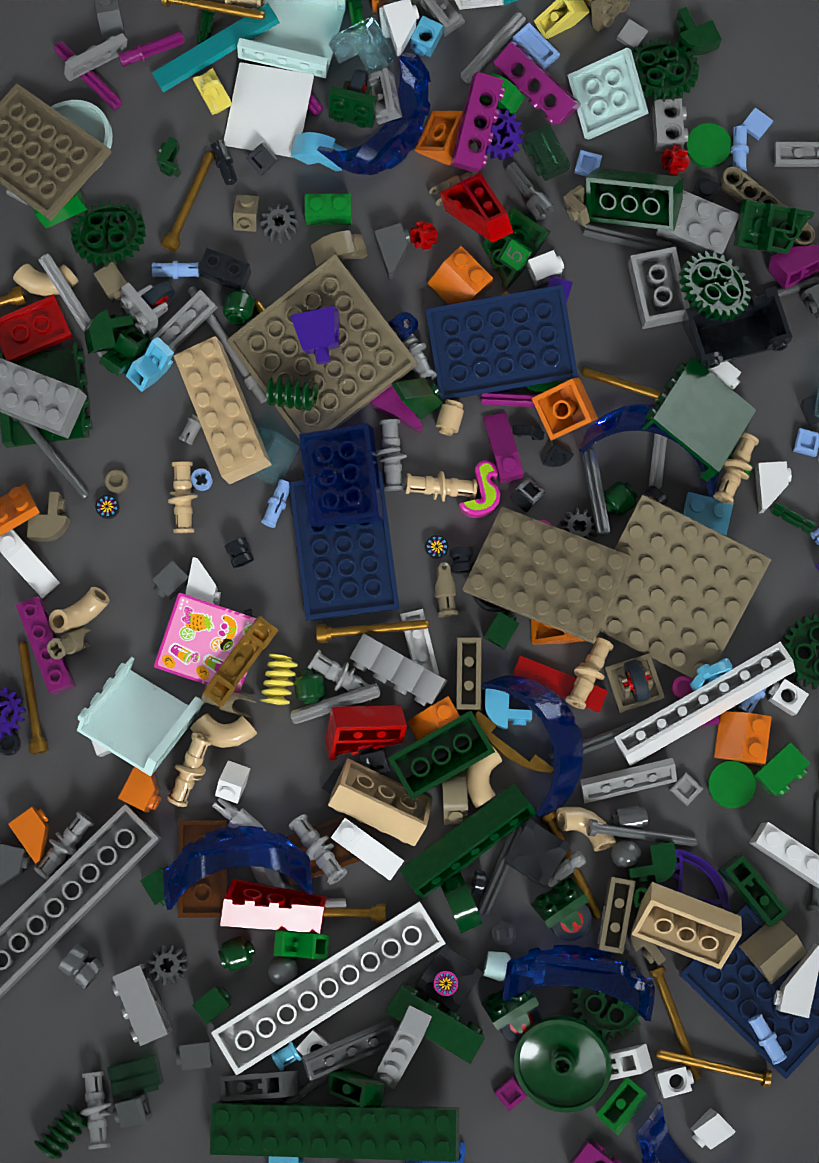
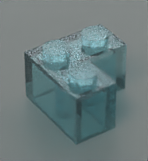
M374 16L337 33L328 43L339 64L359 55L369 74L387 67L395 57Z

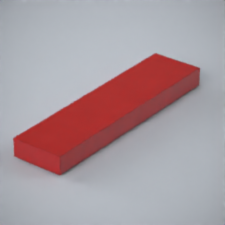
M519 656L511 677L565 700L567 696H570L577 679L523 656ZM594 685L592 692L589 693L586 699L585 708L600 713L608 690Z

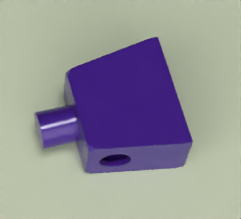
M334 306L291 315L303 351L307 354L315 353L318 365L330 363L329 350L339 348L340 346L339 310Z

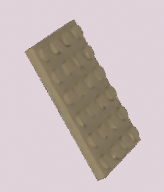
M16 84L0 101V184L51 221L112 152L109 147L22 86Z
M501 507L466 580L463 591L594 644L632 557Z

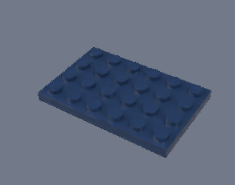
M563 285L425 309L437 374V384L441 391L439 396L442 401L578 378Z
M382 470L289 482L306 621L400 609Z
M744 905L736 913V915L741 916L742 935L722 969L693 959L678 975L784 1079H787L819 1044V976L817 977L809 1018L775 1010L776 1005H774L773 1001L776 990H780L781 984L802 959L771 985L739 948L744 941L765 924ZM757 1014H762L770 1030L776 1033V1040L787 1056L785 1060L774 1065L765 1048L759 1045V1038L748 1022L749 1019Z

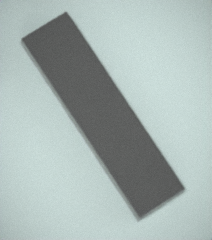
M388 1019L302 1056L307 1078L312 1081L387 1048L396 1032L393 1021Z

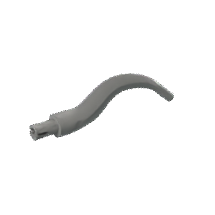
M219 797L212 807L230 821L227 826L244 841L250 865L258 883L294 890L283 881L278 872L275 845L265 828L244 808L239 811L228 800ZM346 898L327 899L326 908L347 907Z

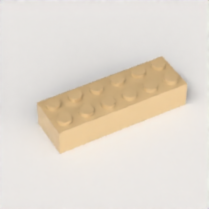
M214 336L174 355L221 476L229 484H232L271 466V461L223 344L218 338Z

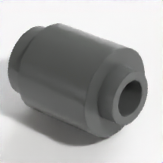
M633 806L616 809V814L612 815L613 826L640 830L644 826H648L645 807Z

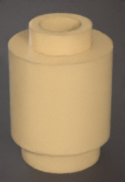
M445 400V404H442L436 427L440 429L439 432L441 434L452 436L453 433H458L464 413L462 403L454 400Z

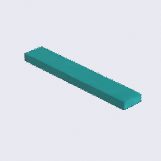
M267 3L257 9L265 13V19L257 20L244 17L152 72L162 92L164 93L236 50L239 38L252 40L279 24L280 22L270 5Z

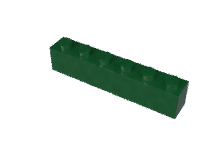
M514 783L512 786L502 790L500 795L492 801L485 803L472 816L465 818L456 828L446 832L443 838L435 844L425 848L423 853L415 859L408 861L399 871L416 895L422 900L534 816L536 811Z

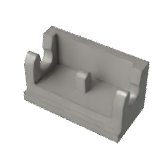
M418 0V4L429 18L443 25L444 37L465 23L463 16L457 13L448 0Z
M386 67L383 70L369 74L368 80L372 87V95L376 96L375 117L377 123L382 124L401 118L402 113L395 77L392 72Z

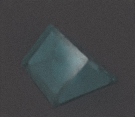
M257 427L272 465L251 474V476L277 487L278 481L284 479L299 446L276 431Z

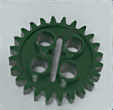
M659 38L658 43H654L650 39L649 45L641 42V48L634 47L632 55L642 91L645 93L644 98L652 95L653 101H656L658 97H661L663 102H665L666 97H670L674 101L675 95L682 98L684 92L690 93L691 87H695L699 75L698 59L693 57V51L687 52V46L680 48L679 42L673 45L670 39L663 43L662 39Z
M110 200L108 206H104V203L100 202V207L96 208L94 205H91L92 211H84V217L77 216L78 222L73 223L74 230H71V241L75 252L79 253L81 259L86 258L88 264L94 260L96 266H99L101 262H104L105 267L109 265V262H113L117 266V260L121 259L125 263V257L128 255L133 258L132 251H140L139 245L144 244L143 237H146L144 221L141 214L137 213L136 208L131 209L129 204L122 207V203L119 201L115 206L112 200Z
M707 251L702 255L698 252L695 256L689 258L682 266L683 270L679 273L682 277L679 283L684 285L680 291L687 293L684 299L692 301L690 307H698V314L704 311L706 318L713 315L714 321H717L720 317L723 322L728 318L733 320L749 305L747 302L751 299L748 295L751 289L746 287L749 281L742 279L745 273L737 271L740 267L739 265L732 266V259L726 262L723 254L720 258H717L716 252H713L711 256Z
M816 613L812 615L811 620L806 615L803 617V623L799 620L795 621L796 628L790 626L787 629L791 635L783 636V639L788 643L782 644L793 659L795 672L789 675L794 673L797 675L794 680L795 682L803 679V687L812 683V690L817 689L819 685V672L816 668L819 657L814 660L810 668H806V664L815 656L817 648H819V641L812 637V631L814 629L819 630V618ZM799 648L807 650V659H801L798 656Z
M608 958L605 959L604 965L599 960H596V968L588 964L587 969L589 972L587 974L582 971L579 972L583 977L582 981L574 980L579 985L578 989H571L573 993L577 994V997L570 999V1001L578 1004L572 1011L581 1013L577 1019L581 1021L586 1020L585 1023L593 1026L597 1032L601 1030L603 1038H605L607 1032L610 1033L612 1039H615L616 1032H619L624 1037V1029L626 1028L630 1032H634L632 1024L635 1023L640 1026L641 1023L637 1018L639 1016L646 1017L645 1013L642 1012V1008H649L648 1004L643 1003V999L650 997V995L643 993V990L648 985H640L639 983L644 977L642 975L634 976L637 971L636 968L628 971L629 963L627 962L622 967H619V959H615L613 965H611ZM602 975H608L611 983L609 987L603 989L599 986L598 980ZM620 978V984L613 994L616 1001L608 1004L604 1017L600 1018V1013L607 1003L604 996L612 993L616 980ZM624 986H629L632 989V996L624 1000L620 996V991ZM592 997H597L600 1000V1007L592 1011L588 1008V1001ZM619 1008L622 1012L621 1019L616 1022L611 1021V1010Z

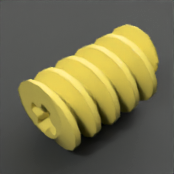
M269 654V657L275 661L267 663V666L273 670L265 673L271 680L263 682L269 689L262 690L261 694L267 698L260 699V701L276 705L290 704V701L285 699L284 696L292 694L291 691L286 689V686L294 685L288 677L296 676V673L291 671L290 668L297 667L298 664L293 662L290 657Z

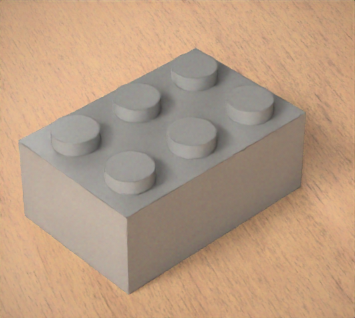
M683 190V200L675 230L658 229L655 237L671 242L695 254L699 252L702 255L707 251L711 256L713 252H716L717 258H720L734 230L739 214Z
M676 247L631 255L627 265L642 329L683 321L685 310L690 308L689 301L684 299L687 293L680 291L684 285L679 283L682 277L679 275L681 267Z
M146 963L113 976L114 982L111 983L115 995H120L123 1005L120 1008L124 1018L129 1019L133 1028H130V1033L135 1043L139 1042L140 1046L173 1031L152 977L148 973Z

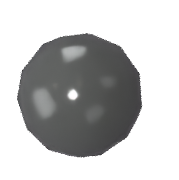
M620 840L614 844L611 850V859L620 869L634 868L641 859V849L632 841Z
M277 956L272 959L268 966L270 980L279 986L287 984L298 974V965L292 957Z

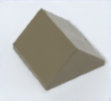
M781 920L772 927L765 923L739 946L771 985L808 953L798 936Z

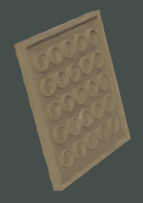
M336 254L226 340L265 394L270 377H273L274 383H276L278 377H281L284 385L288 378L291 379L292 386H294L296 380H300L301 387H303L305 381H309L310 388L313 387L315 382L318 383L317 402L311 411H306L304 407L301 410H297L295 406L289 409L286 405L282 408L278 407L277 404L275 405L307 450H310L419 364ZM334 306L339 310L340 346L339 348L329 350L330 363L318 365L315 353L307 354L303 351L291 315Z
M643 494L614 549L630 555L632 560L599 631L643 654L650 653L651 658L694 679L698 675L697 670L705 664L711 666L718 662L772 558Z

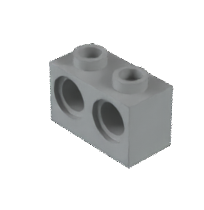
M682 98L674 99V101L666 99L665 102L662 99L654 101L652 120L655 151H666V148L672 149L673 145L683 148L684 143L688 142V129L684 128L683 120H686L687 111L686 106H682ZM671 111L675 116L668 117L664 112ZM666 133H673L677 138L670 139Z

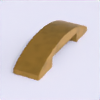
M259 616L227 656L203 691V694L223 707L236 689L237 684L262 650L273 639L278 629Z
M477 711L475 714L476 720L489 742L502 756L525 769L539 773H552L554 768L536 754L528 761L492 734L497 725Z

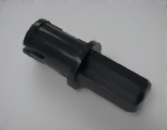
M218 140V146L213 142L211 148L217 160L216 167L220 169L225 184L234 185L238 179L232 165L234 162L233 158L229 157L225 141Z

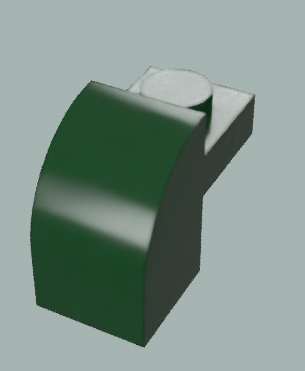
M687 7L678 10L675 26L679 32L677 42H679L680 48L687 46V52L693 51V55H704L719 49L722 38L713 20L696 26Z
M105 310L92 318L85 329V342L88 354L108 351L116 347L113 331L131 327L134 324L132 315L124 316V313L110 315V319L108 310Z
M129 327L120 333L116 347L104 354L99 364L117 376L121 373L126 375L132 362L142 357L150 338L134 327Z
M674 842L650 845L653 865L630 868L631 879L636 878L637 883L651 881L650 876L655 875L656 884L667 881L673 875L677 864Z
M461 872L441 885L460 933L483 924Z

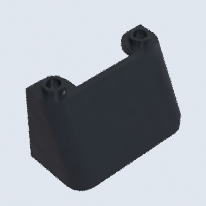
M776 286L764 289V296L759 298L756 295L752 296L751 300L747 302L749 305L733 320L728 318L723 322L720 317L717 321H714L713 315L706 318L704 311L699 314L697 313V306L685 310L682 324L701 366H706V368L710 369L719 366L722 362L773 349L774 351H781L788 347L787 344L790 343L793 336Z

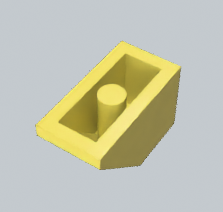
M556 0L534 22L541 35L547 40L575 26L590 11L584 0Z

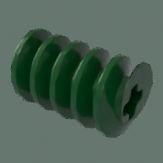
M270 377L266 390L267 402L270 406L277 404L278 407L282 408L286 405L289 409L295 406L297 410H301L304 407L306 411H311L317 402L318 383L315 382L313 387L310 388L309 381H305L303 387H301L300 380H296L294 386H292L290 378L286 380L284 385L281 377H278L276 383H274L273 377Z
M67 1104L70 1108L69 1112L63 1109L60 1111L64 1117L63 1119L54 1118L57 1124L56 1127L52 1125L47 1126L50 1134L48 1135L44 1132L40 1134L44 1141H34L38 1149L49 1158L60 1159L62 1157L61 1150L67 1151L69 1149L68 1143L73 1144L76 1141L74 1135L80 1136L82 1134L80 1127H88V1121L85 1116L81 1115L80 1111L70 1104Z

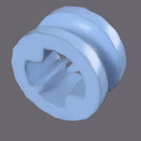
M197 469L191 475L192 484L199 491L208 490L213 483L212 476L206 469ZM202 474L206 475L207 483L197 485L198 480L196 477L198 475L202 477Z

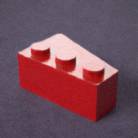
M481 173L439 192L445 211L492 243L513 233L506 210Z
M402 706L331 707L325 737L329 760H335L337 755L351 752V755L359 754L358 750L372 746L375 750L403 743L407 724Z

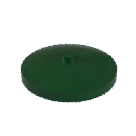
M553 1016L534 1023L522 1035L514 1055V1070L522 1090L536 1104L551 1111L570 1113L592 1106L603 1096L612 1074V1058L607 1043L592 1026L573 1017Z

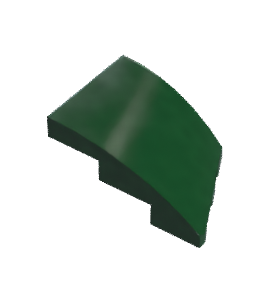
M742 199L733 246L788 254L794 241L803 232L802 228L814 216V212Z
M512 206L508 212L513 233L493 243L485 239L482 244L486 255L491 259L494 270H497L503 281V287L506 289L524 271L528 260L534 258L551 232L516 206ZM511 239H516L532 251L521 271L515 270L500 259Z

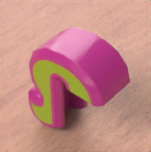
M488 460L479 462L474 471L481 499L459 503L462 514L470 518H483L492 514L499 506L501 493L498 486L492 481L497 479L498 470L495 464Z

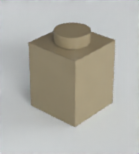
M111 262L107 267H103L93 274L110 302L121 300V287L126 285L127 282L118 268Z

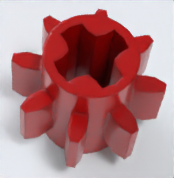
M673 145L672 149L666 148V151L661 156L662 169L668 170V174L677 175L678 171L684 172L689 165L688 151L682 150V147Z
M425 221L416 222V227L410 228V241L415 245V248L421 247L422 250L431 249L432 244L437 243L438 232L432 226V222L427 224Z

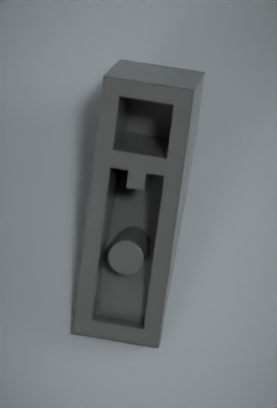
M298 1070L220 1076L221 1102L299 1096Z

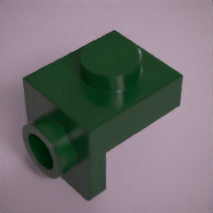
M169 137L166 143L163 142L158 151L159 156L156 160L160 168L159 170L169 177L174 175L179 178L181 174L180 169L172 162L178 154L180 147L178 141L172 137Z

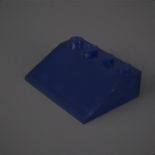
M366 423L299 434L310 527L383 521L384 512L373 428Z

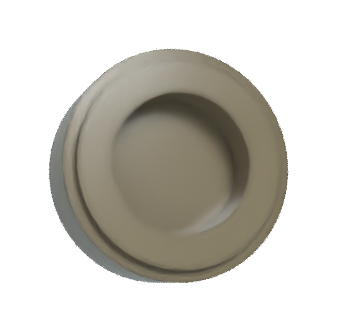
M114 469L107 473L105 485L110 492L119 494L128 488L129 479L125 472Z

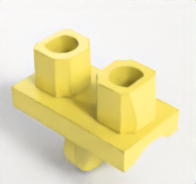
M213 68L203 75L193 78L212 115L218 114L232 105Z

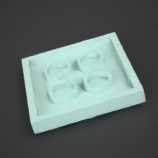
M629 48L618 51L567 75L573 97L581 103L577 112L585 139H592L648 114L633 55Z

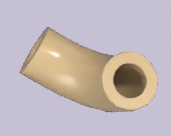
M30 264L23 265L14 274L13 280L32 294L41 296L59 294L47 273L37 271ZM63 264L59 267L70 288L79 282L67 266Z
M91 587L73 605L65 609L54 610L49 616V626L56 633L76 630L97 617L109 604L110 599L101 589Z
M207 713L199 718L190 728L193 733L209 737L212 740L211 745L221 748L239 746L257 734L243 716L231 724H221Z
M493 745L495 753L470 766L466 771L467 791L476 808L496 795L489 783V776L491 771L502 762V759Z
M561 807L557 809L556 821L559 829L563 832L575 830L583 833L589 838L594 851L609 849L617 843L613 835L598 833L595 837L587 835L586 828L589 819H595L598 821V824L607 825L596 813L582 807Z

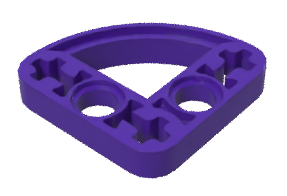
M675 849L676 857L678 858L675 870H678V875L673 874L671 877L676 879L678 885L674 891L682 893L683 861L697 867L707 876L718 898L698 900L708 902L716 907L717 903H720L721 908L730 912L728 892L717 871L701 857L687 851Z

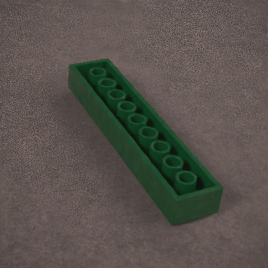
M217 1101L211 1104L210 1155L456 1162L459 1159V1107L380 1105L360 1108V1106L349 1104Z

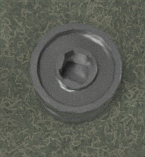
M77 944L66 955L58 969L68 977L74 976V982L85 990L101 972L104 964L96 957L90 958L88 956L89 952L80 944Z

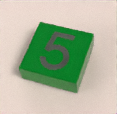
M511 239L500 259L515 270L521 271L532 251L516 239Z

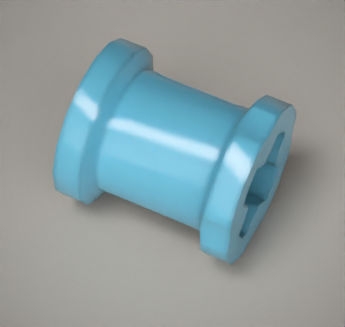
M290 1041L289 1045L279 1051L271 1053L280 1071H283L292 1062L302 1060V1056L296 1049L297 1046L293 1041Z

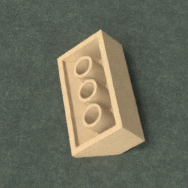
M347 758L331 793L328 806L415 847L427 827L433 799L422 794L411 800L401 783Z
M652 882L641 901L631 935L722 969L742 935V920L739 915Z

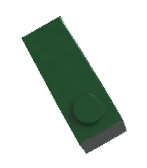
M734 855L717 870L738 896L769 927H772L789 912L744 855Z

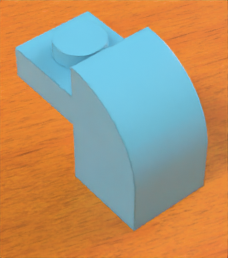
M305 132L296 135L291 156L307 165L321 163L337 172L342 171L347 149L334 143L335 139L330 136Z
M156 337L151 341L145 355L132 362L126 377L143 392L161 378L173 363L171 358L174 352L159 337Z
M485 689L484 711L486 717L497 725L496 727L507 730L508 720L512 721V725L522 726L526 725V721L531 722L532 710L509 709L510 690Z

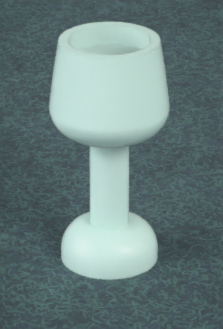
M488 951L485 958L483 975L497 981H504L509 973L530 977L535 986L541 987L545 963H536L534 968L511 964V957L506 952Z

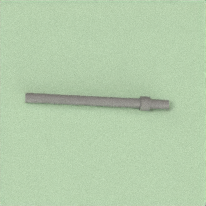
M195 286L187 290L191 297L198 292ZM212 313L206 320L244 377L245 385L249 390L253 391L261 404L266 402L267 396L228 344L226 340L229 337Z

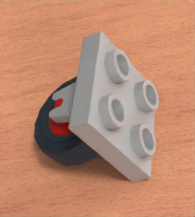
M128 282L121 287V310L125 316L132 315L137 330L152 339L157 333L158 318L168 310V304L175 296V290L168 282H162L154 287L149 285L137 292Z

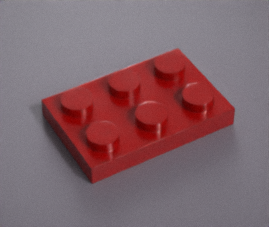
M55 295L0 317V347L6 360L11 363L73 337Z

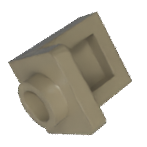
M579 185L569 191L563 199L570 219L574 222L577 221L584 227L590 222L587 207L584 205L586 202L585 189L582 185Z
M236 195L233 211L234 230L256 232L259 196Z

